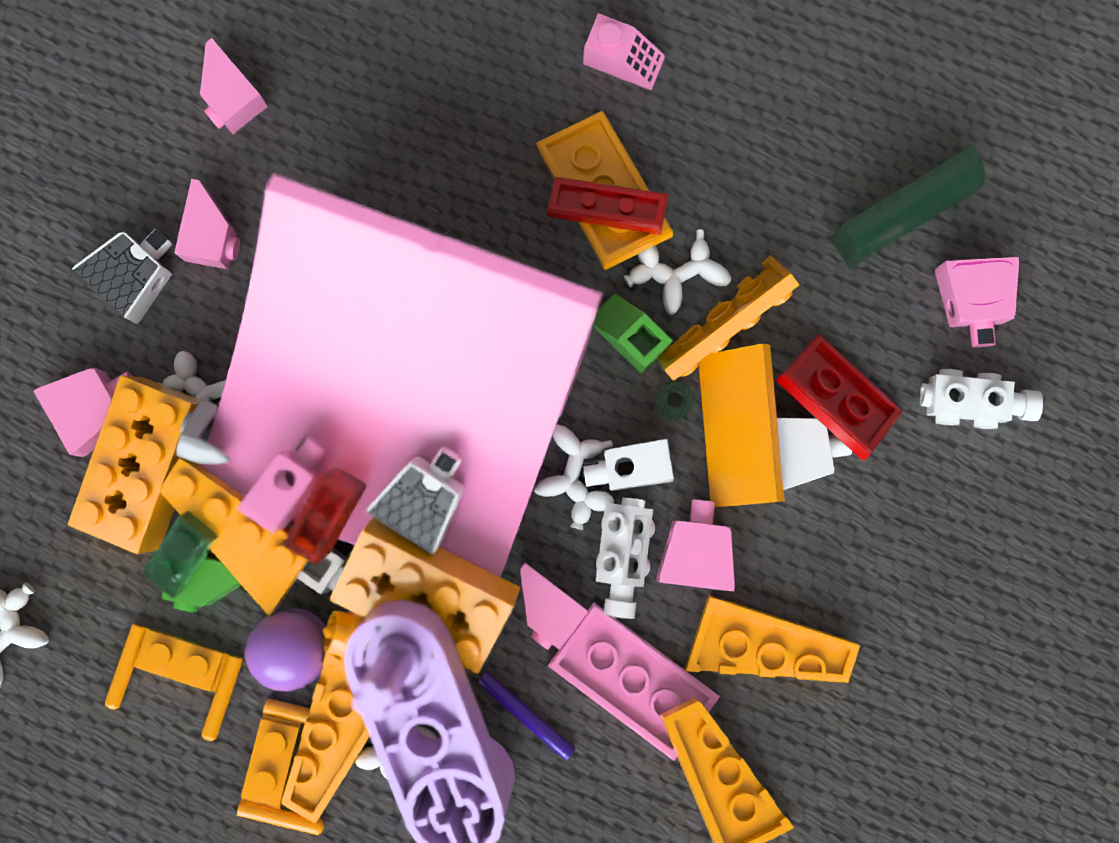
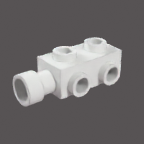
M942 369L939 370V374L929 378V384H922L920 406L927 407L926 415L936 416V424L959 425L960 419L974 420L975 428L998 429V423L1011 421L1012 415L1018 416L1020 420L1038 421L1043 409V395L1041 391L1022 390L1020 393L1014 392L1015 382L1001 381L1002 375L979 373L977 378L963 377V371ZM951 389L959 391L958 402L950 399L949 392ZM991 392L996 394L995 406L988 399Z
M622 497L621 505L609 503L605 505V512L601 522L600 551L596 561V581L611 584L610 596L605 598L604 615L635 618L636 602H633L634 587H644V579L650 571V562L647 558L649 539L655 532V524L652 520L653 510L644 508L645 500ZM643 523V531L640 533L639 525ZM636 561L638 562L637 571H635L633 568V565Z

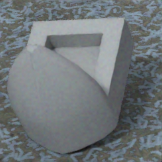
M201 399L195 411L186 414L180 428L181 435L176 454L178 457L208 465L222 464L230 461L226 454L208 443L217 414V406Z

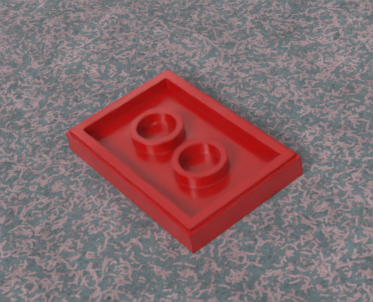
M819 334L808 343L776 380L862 461L872 454L903 412Z

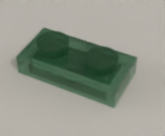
M186 511L178 516L142 574L173 599L182 593L219 536L192 513Z

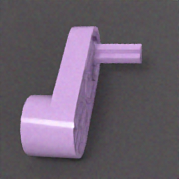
M407 600L385 602L372 609L366 615L348 640L344 664L347 679L354 694L352 699L353 706L358 714L361 713L405 824L417 843H495L501 833L515 782L513 762L504 747L489 736L451 634L442 619L426 606ZM427 723L433 725L439 730L442 737L433 739L425 737L419 732L416 724Z

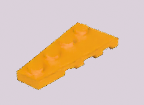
M770 255L761 263L765 268L762 273L754 279L747 276L736 286L739 291L731 301H719L708 311L707 323L701 327L699 324L693 325L658 357L665 372L673 381L679 376H687L698 367L699 361L708 354L717 353L725 348L733 335L741 329L751 328L760 320L761 314L771 306L780 305L791 297L792 290L799 286L793 275Z
M180 457L159 490L268 616L277 610L317 549L288 527L271 533L239 511L237 508L245 497L198 463Z
M708 594L685 670L689 672L714 671L719 672V674L736 675V673L756 674L760 677L774 678L775 676H784L803 680L848 683L860 645L857 642Z
M330 653L325 654L322 664L323 669L314 691L308 719L305 721L300 746L294 758L281 804L314 824L318 821L370 736L362 714H358L353 706L352 699L354 694L347 679L345 664L341 662L339 656Z
M690 699L660 714L713 843H765L794 828L698 699Z

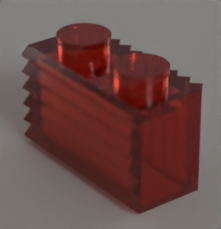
M332 467L318 476L319 481L314 483L315 488L310 491L311 495L306 498L307 502L302 505L303 509L298 512L299 517L294 519L295 524L290 527L291 531L286 534L287 538L283 540L285 548L317 565L330 554L367 487L364 482L338 467Z

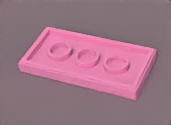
M593 602L587 614L549 662L548 667L674 761L677 755L660 714L693 698L698 699L709 713L720 696L615 617L604 615V609Z

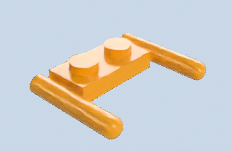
M132 623L105 700V705L109 709H118L121 706L134 666L135 668L209 692L213 691L215 695L202 730V737L205 740L213 741L218 736L244 658Z
M267 698L242 790V799L238 806L237 816L319 835L324 830V821L319 818L316 824L295 812L280 809L302 723L305 724V721L308 719L311 708Z

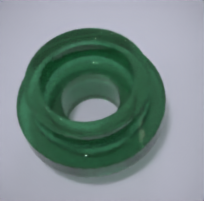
M670 381L662 385L658 390L655 404L658 411L664 417L674 420L681 419L691 411L694 404V396L686 384L679 381ZM670 394L680 396L681 405L674 408L668 404L667 398Z

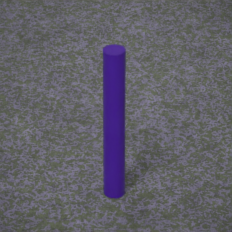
M488 671L478 680V685L565 761L573 754L576 749Z

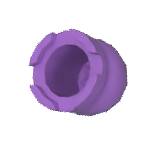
M291 608L273 613L270 616L267 615L254 626L247 638L245 659L251 675L260 684L275 691L290 692L312 683L321 675L323 669L322 664L326 652L323 646L324 633L322 629L327 625L320 617L306 609Z

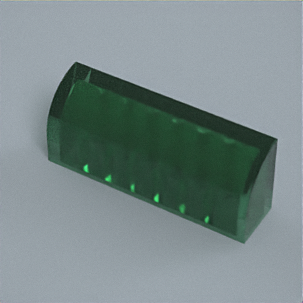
M972 145L845 222L833 234L830 240L848 268L851 270L980 190L985 183V170L977 149Z

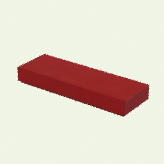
M554 177L547 215L551 218L661 235L668 203V194Z

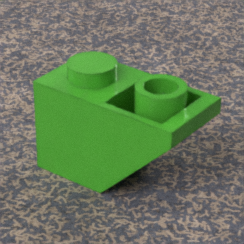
M616 294L596 312L593 327L640 374L660 357L673 341L643 311Z

